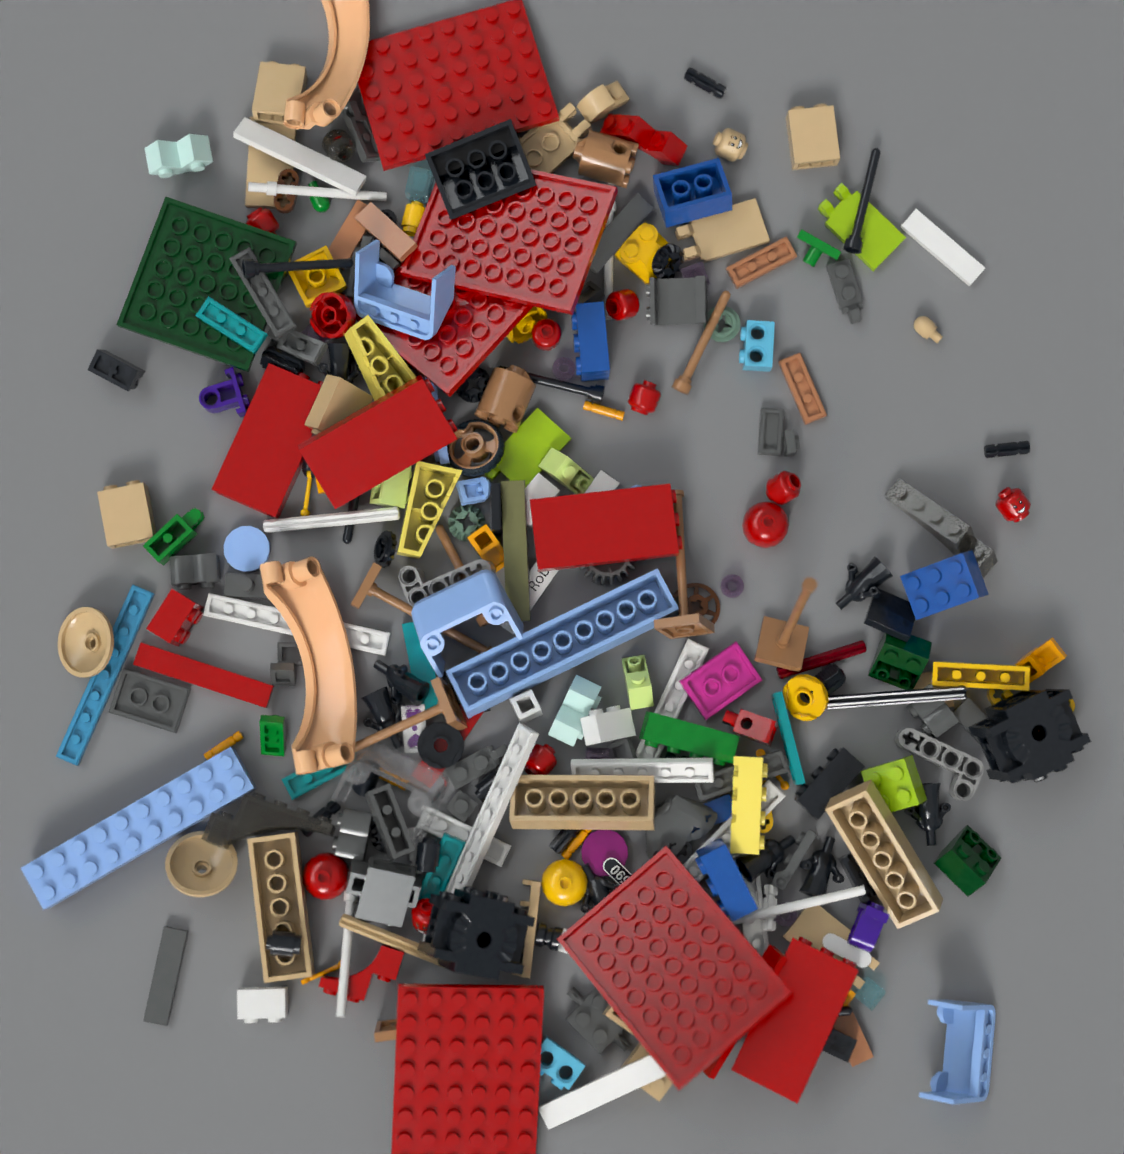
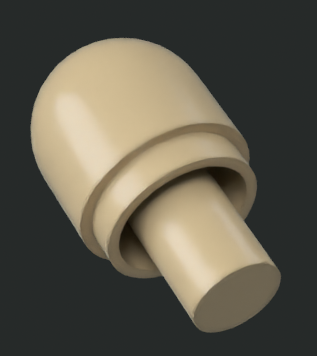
M920 316L914 321L915 331L923 338L928 339L930 337L936 343L943 338L936 331L938 328L936 324L928 317Z

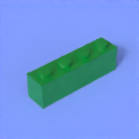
M646 711L639 738L645 740L644 745L658 748V745L662 744L668 746L666 751L680 754L681 750L690 752L689 757L703 758L706 756L713 758L714 764L725 766L726 762L733 764L740 736Z

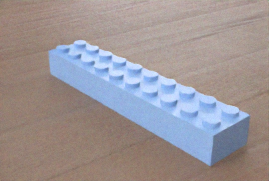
M657 568L523 633V639L521 640L515 637L446 670V674L467 717L471 718L653 629L655 619L678 616L679 608Z
M229 747L21 867V870L43 910L49 909L254 791L257 787L235 748Z

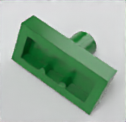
M802 229L797 236V239L810 245L802 261L812 267H815L822 253L835 260L841 254L840 250Z
M261 715L259 721L261 754L285 756V717Z

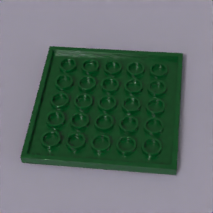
M165 196L116 325L131 332L249 372L256 354H253L196 317V314L209 296L254 326L265 331L267 322L229 258L250 247L259 263L290 262L297 243L294 240ZM287 271L265 272L277 294L280 291Z

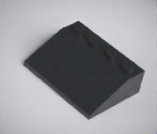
M511 119L425 154L451 220L537 185L517 130Z

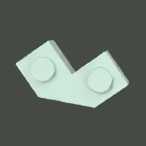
M188 134L177 142L156 140L145 147L149 174L159 175L160 178H168L192 171H203L207 165L213 162L209 138L206 135Z
M576 675L548 735L572 747L577 738L582 740L584 734L580 718L588 716V711L591 708L597 709L602 698L598 696L601 686Z

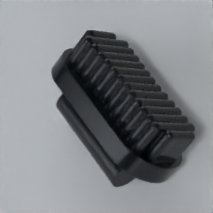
M269 346L262 353L260 360L262 368L266 369L268 363L296 375L299 372L304 373L305 364L301 359L276 347Z
M835 663L827 665L820 673L814 676L824 684L828 691V696L840 688L846 681L845 673ZM804 693L806 699L810 702L809 696Z

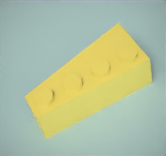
M369 315L353 325L344 334L374 401L416 377Z
M421 461L415 464L396 555L420 559L463 470Z
M734 756L730 853L759 855V849L764 850L765 835H760V825L765 826L766 811H761V801L766 802L767 787H762V778H767L768 763H763V758Z

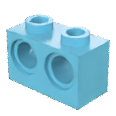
M747 320L745 327H741L740 341H744V349L739 351V363H743L742 370L771 371L773 365L775 322ZM758 330L762 333L763 338L754 339L751 332ZM756 352L760 354L762 360L754 362L751 360L750 354Z
M546 1035L541 1042V1053L544 1051L551 1052L553 1060L547 1064L540 1062V1075L546 1073L552 1078L550 1082L561 1090L565 1087L569 1090L585 1068V1063ZM565 1065L570 1066L573 1070L571 1076L567 1078L559 1074V1069Z

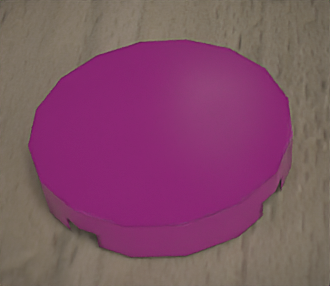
M596 830L590 833L583 842L581 848L582 860L585 865L589 864L594 874L609 876L603 869L604 861L608 858H615L624 866L628 858V847L624 838L617 832L612 830Z

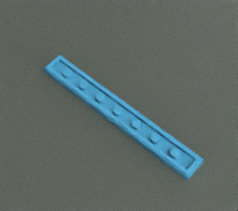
M132 584L113 626L114 648L107 666L99 674L90 678L55 757L79 766L155 596L154 593Z

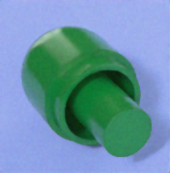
M317 181L308 183L309 187H319ZM310 196V202L317 212L323 213L330 208L329 197Z

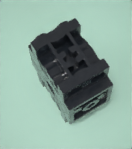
M1069 689L1022 690L985 708L988 718L968 727L971 735L978 737L990 769L986 770L989 779L999 780L1000 782L1010 781V783H1016L1021 780L1039 782L1048 778L1047 774L1053 771L1060 772L1068 768L1067 764L1075 761L1072 754L1082 751L1084 749L1083 746L1090 743L1091 740L1088 733H1081L1068 701L1073 698Z
M464 886L463 890L455 888L454 894L446 891H440L439 895L430 894L429 903L433 904L425 940L419 941V951L438 959L437 964L456 973L493 980L499 979L500 971L522 975L524 965L520 964L527 928L528 926L533 927L535 917L527 915L528 910L515 906V903L508 901V896L489 890L481 891L470 886Z

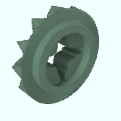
M725 307L718 321L720 322L723 316H725L724 320L728 328L724 327L719 333L718 325H716L711 339L716 342H727L735 338L739 332V316L730 307ZM712 308L708 312V321L713 313L714 308Z
M463 505L453 509L448 519L451 534L458 540L468 542L467 537L485 524L483 513L473 505ZM469 513L470 521L477 525L468 526L465 532H463V524L457 520H465Z

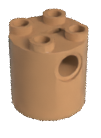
M590 130L588 136L581 141H577L573 159L579 163L578 175L627 189L630 175L627 174H630L633 170L636 160L633 157L636 156L639 143Z
M510 365L506 369L495 367L474 415L484 420L488 419L497 428L503 425L506 430L517 433L535 391L536 384L533 383L527 371L518 366Z

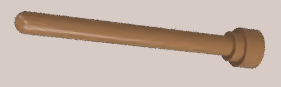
M729 291L722 292L683 375H679L678 379L675 378L672 388L686 395L689 394L692 388L690 385L692 381L690 379L730 299L731 294Z
M437 525L435 531L454 568L457 569L464 566L445 528L442 525ZM464 573L459 575L460 580L467 578ZM482 613L476 615V621L480 628L490 624Z

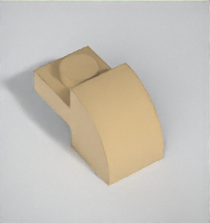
M615 81L607 86L602 84L592 90L578 103L577 108L583 117L592 124L606 117L610 111L627 104L630 98L619 82Z

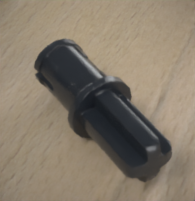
M561 830L550 843V848L558 854L561 853L572 838L577 837L576 834L579 830Z

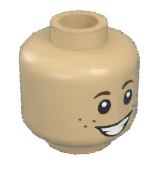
M731 128L724 129L722 133L717 132L713 140L716 155L730 162H734L737 159L741 160L748 147L745 135Z

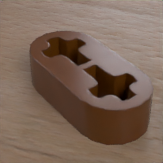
M285 169L279 174L277 184L287 185L284 179L292 176L295 182H290V185L300 186V179L295 170ZM276 193L273 199L276 210L282 214H288L293 211L297 195L287 194V200L290 204H285V207H282L279 201L284 200L285 194Z

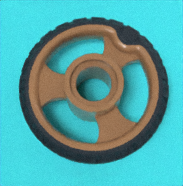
M483 419L469 420L460 424L459 427L457 426L458 431L455 432L457 440L447 445L449 461L453 469L463 470L461 474L466 476H480L494 469L501 461L505 450V442L500 430L493 423ZM485 429L492 433L495 438L485 442L482 436L474 432V430ZM462 438L461 448L465 454L461 458L456 459L454 453L455 445L458 439ZM479 445L477 449L471 450L474 446ZM489 453L493 454L484 464L471 467L472 462L480 463L488 457Z

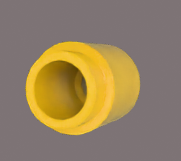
M411 201V204H406L401 227L403 228L402 231L408 236H415L425 210L424 204L421 202Z

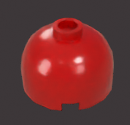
M336 292L321 293L311 304L312 318H310V324L321 337L330 339L343 337L356 323V309L353 302L346 295Z
M767 501L757 503L750 507L744 515L742 522L743 533L751 544L760 548L774 547L781 543L788 533V516L783 508L776 503Z
M330 852L320 853L311 857L305 864L302 873L306 891L313 897L321 900H331L340 896L346 889L349 873L346 861Z

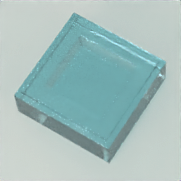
M866 977L863 986L860 989L857 988L854 992L856 993L854 997L872 1011L887 992L869 977Z

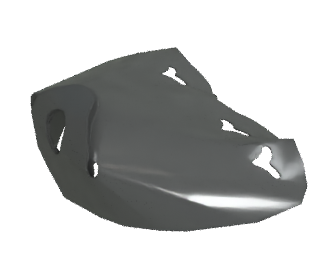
M680 795L666 798L655 807V830H645L646 852L649 859L653 857L655 851L659 852L665 846L669 848V843H676L670 851L674 855L678 854L686 842L697 840L708 833L714 826L718 814L710 807ZM705 815H711V817L708 818V822L706 823ZM694 826L700 828V830H695L694 833H691Z

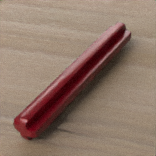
M861 640L804 658L800 672L777 667L778 677L783 679L865 653L867 651L866 645Z

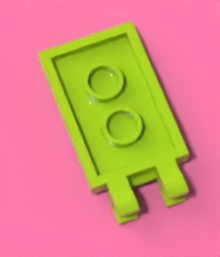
M841 183L833 192L841 202L834 208L825 199L817 209L828 219L824 225L845 243V239L852 234L861 194L856 191L851 195L848 188ZM868 203L860 236L863 242L862 252L855 255L874 271L906 238L871 203Z
M537 407L520 425L517 433H513L506 440L501 461L494 469L485 473V476L492 482L501 472L510 481L525 480L526 488L534 477L543 471L539 464L549 450L554 448L560 452L571 441V437Z

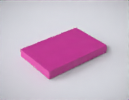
M734 642L685 676L679 683L704 720H707L761 682L762 678L739 644Z

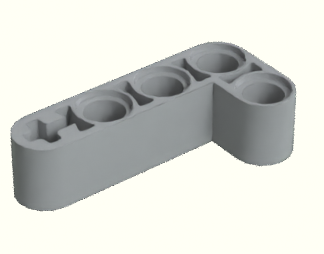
M479 559L427 582L422 569L408 565L401 568L398 578L408 603L413 607L417 602L416 595L420 591L423 592L424 597H427L437 592V586L441 582L444 583L445 587L458 582L457 579L461 573L469 577L473 575L472 572L482 570V566H486L487 570H491L496 573V568L491 561ZM411 570L416 574V578L412 583L407 579V574Z
M905 728L897 731L894 739L899 748L955 774L949 787V794L953 799L967 801L973 797L984 773V765L979 759L915 729ZM909 734L910 739L919 742L917 745L911 742L904 744L905 739L902 736ZM927 742L933 745L934 750L931 755H927L923 751V746ZM948 752H951L955 757L952 765H948L945 762V755ZM970 762L976 766V772L973 775H969L966 770ZM961 783L967 789L963 797L957 793V787Z

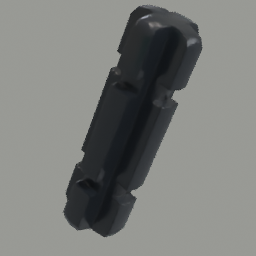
M691 67L687 69L684 75L686 81L694 82L695 86L708 93H714L713 96L719 99L724 96L727 89L726 86L720 83L716 84L715 80L702 73L698 74L697 70Z
M1020 441L1018 444L1016 442L1000 443L996 446L995 444H990L984 447L986 458H992L996 455L998 457L1012 456L1018 453L1021 455L1030 452L1029 441Z
M332 799L326 804V808L320 809L310 818L309 822H305L300 827L301 832L306 837L312 835L315 829L320 828L332 817V814L335 815L341 809L340 804L335 799Z

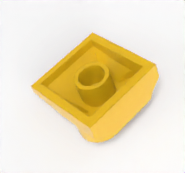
M644 222L622 244L616 252L615 258L645 284L650 283L651 277L657 278L652 270L653 258L662 246L670 243L658 233L653 225Z
M325 245L295 261L330 260L333 257ZM338 268L288 271L306 308L311 307L314 299L321 293L336 292L341 294L348 288Z

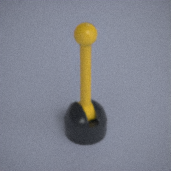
M303 461L302 472L307 477L304 507L300 514L301 516H309L308 505L311 483L315 476L306 461Z

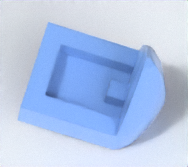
M482 476L456 483L461 506L485 502L490 496L491 482L486 477Z

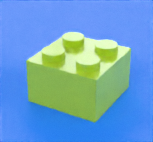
M913 755L861 771L864 782L870 779L873 781L891 812L916 806L927 801Z

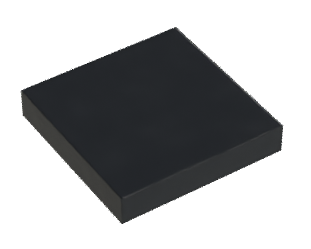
M491 483L492 533L495 536H501L502 534L501 487L499 483Z
M878 588L880 596L878 598L872 597L864 624L907 642L915 622L910 602Z

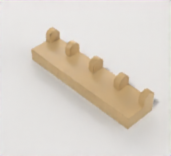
M523 879L522 884L531 885L530 900L520 901V906L529 907L528 915L535 917L533 927L528 926L524 949L522 950L523 973L522 975L512 973V975L530 978L541 881Z

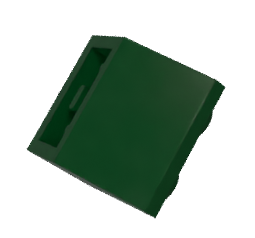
M884 633L868 676L904 690L914 689L929 661L932 642L911 635L909 640L904 642Z
M967 825L941 851L934 864L968 897L987 883L1001 857L977 832Z

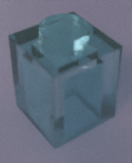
M410 166L405 188L406 199H409L410 202L428 203L434 181L431 170Z

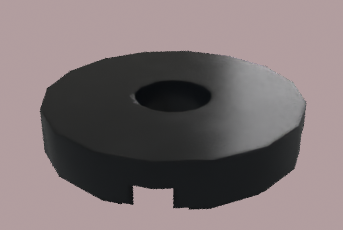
M434 722L426 726L420 733L417 742L418 753L422 761L430 767L437 769L451 767L462 757L464 750L463 736L459 730L453 728L447 722ZM437 739L447 741L448 747L445 751L439 752L435 750L434 742Z

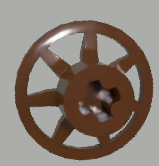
M701 583L687 584V588L695 587L693 595L688 598L689 615L699 613L702 616L705 614L714 616L711 622L715 624L720 614V602L716 593L710 587ZM699 588L705 589L711 595L704 598L699 595ZM678 590L673 595L674 600L678 596ZM711 599L715 601L716 612L708 609V602Z

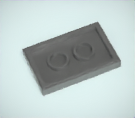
M123 668L109 713L177 733L191 688Z

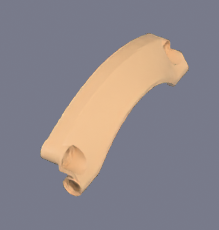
M321 0L329 32L327 58L314 84L305 92L286 99L283 121L286 127L310 130L315 125L325 127L335 120L346 106L358 83L368 49L370 33L369 0Z
M308 557L297 562L289 561L281 564L280 561L260 564L264 593L288 624L297 643L304 668L306 684L305 709L301 727L291 747L296 775L313 773L351 763L355 756L357 728V693L354 665L345 626L320 563L315 557Z

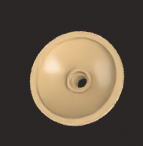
M81 607L74 610L64 620L58 636V653L63 666L72 675L82 678L93 677L107 666L114 648V634L109 619L96 608Z
M196 831L182 836L170 847L165 860L166 874L170 883L181 893L193 897H207L221 892L232 882L238 867L237 853L233 845L222 835L211 831ZM201 869L206 870L205 873H199L198 871Z

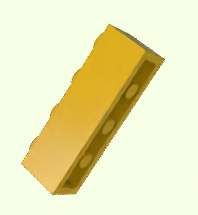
M933 661V686L964 685L970 688L1029 691L1030 666Z

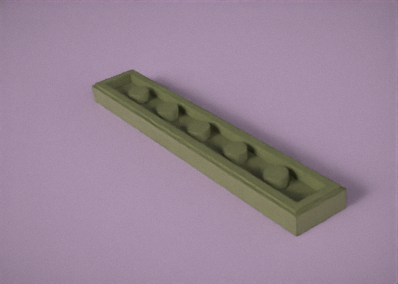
M525 480L501 481L505 592L521 621H531Z

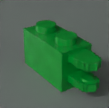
M192 508L183 517L176 514L143 547L158 563L165 565L171 556H175L198 534L195 529L204 521L203 512Z

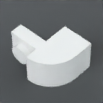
M532 689L509 698L520 724L543 715Z

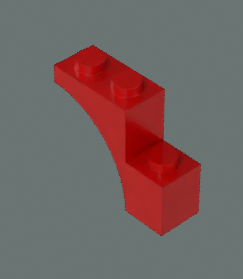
M608 114L600 130V133L639 143V150L649 154L664 165L679 166L688 147L674 133L655 130L640 116Z
M382 944L376 958L368 967L349 976L347 1000L359 1003L360 1000L364 1001L374 974L378 975L377 979L385 982H391V979L396 980L405 952ZM323 975L318 987L324 988V993L336 996L338 993L339 977Z

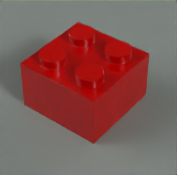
M171 589L146 629L168 643L179 647L180 644H185L191 633L189 630L192 625L198 624L204 614L201 611L204 607L182 593Z

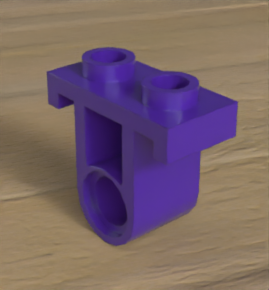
M231 367L224 370L225 375L229 379L231 378V380L204 388L199 394V402L210 413H219L240 406V408L236 409V412L241 418L245 416L250 401L248 395H243L241 389L242 386H245L241 373H237ZM217 395V402L213 405H208L207 399L209 396Z
M869 900L867 904L860 902L857 909L859 912L849 933L847 943L871 953L884 923H887L890 916L884 912L885 907Z

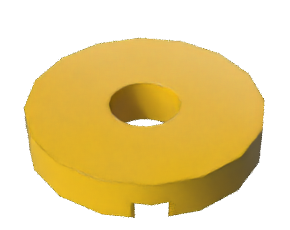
M800 674L791 678L783 687L782 693L786 709L788 708L794 718L802 721H812L821 716L827 709L829 701L828 691L824 684L816 677ZM800 693H806L810 698V702H803L800 698Z

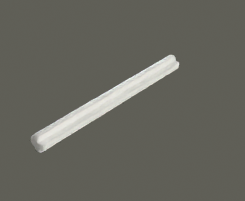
M398 507L269 519L263 521V529L266 533L392 521L400 519V510Z

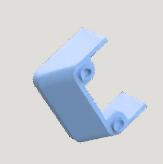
M376 239L357 251L355 254L354 307L358 316L364 318L369 315L374 323L423 340H428L436 335L454 299L456 266L450 265L432 278L431 296L394 284V273L391 267L379 262L380 240Z
M481 570L417 601L413 605L411 615L421 648L438 677H443L445 661L440 654L445 645L441 632L480 613L483 614L487 622L493 625H499L508 621L518 640L523 639L524 624L493 571Z
M929 999L928 1005L938 1006L937 1016L942 1023L947 1024L943 1071H938L931 1078L930 1087L932 1091L920 1092L919 1097L953 1105L985 1101L990 1086L996 1018L994 1006L949 999Z

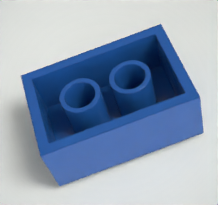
M719 158L653 175L654 194L666 228L732 210V192Z
M604 301L579 303L576 305L571 317L572 331L577 330V334H573L574 353H579V357H576L575 362L576 376L581 375V382L609 380L610 364Z
M973 550L960 553L900 576L916 620L989 595Z
M721 838L696 850L698 857L695 858V861L702 874H708L709 878L705 881L713 896H719L720 899L716 902L723 913L730 917L732 922L758 909L726 844Z

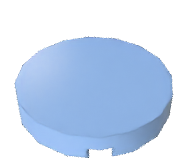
M240 526L232 530L226 537L223 545L224 556L227 562L234 569L242 572H254L260 569L259 565L266 563L270 556V542L267 536L261 530L252 526Z

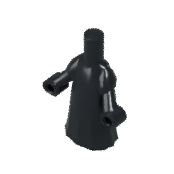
M327 343L330 372L327 370L328 366L326 363H320L318 370L325 377L327 374L337 376L353 384V380L361 371L357 370L359 366L356 365L354 371L350 373L353 353L349 345L345 343Z
M875 556L856 578L855 574L858 572V568L854 563H849L847 566L848 581L845 587L846 594L836 602V605L842 610L851 601L861 602L868 597L878 598L880 591L877 587L893 577V575Z
M380 660L375 662L374 668L386 675L388 686L391 688V702L393 704H398L402 701V694L416 706L421 705L425 701L429 693L430 684L409 673L408 667L405 664L399 667L397 664L388 666Z
M387 686L361 698L377 722L375 723L371 718H367L363 722L364 726L373 728L378 732L402 721V709L399 706H406V704L403 702L397 704V713L395 714ZM398 733L390 736L395 750L404 746Z
M922 783L927 801L917 805L918 813L915 812L913 806L909 807L911 808L910 812H908V808L904 809L906 814L916 820L917 826L926 831L927 846L936 845L935 831L942 825L944 815L951 810L949 803H942L939 812V789L941 783Z
M789 835L780 842L773 839L764 840V850L759 849V855L747 854L736 859L739 871L750 883L763 872L767 878H774L776 868L784 858V850L794 844L795 839L792 835Z
M827 836L822 850L815 851L811 858L800 862L802 869H809L804 883L799 890L801 893L810 897L826 894L830 873L833 874L832 879L835 883H842L844 881V876L837 869L836 860L831 854L836 839Z
M588 863L581 867L588 881L580 908L584 913L588 912L591 908L590 900H592L595 907L611 893L609 889L614 891L619 886V884L608 882L605 877L595 876Z

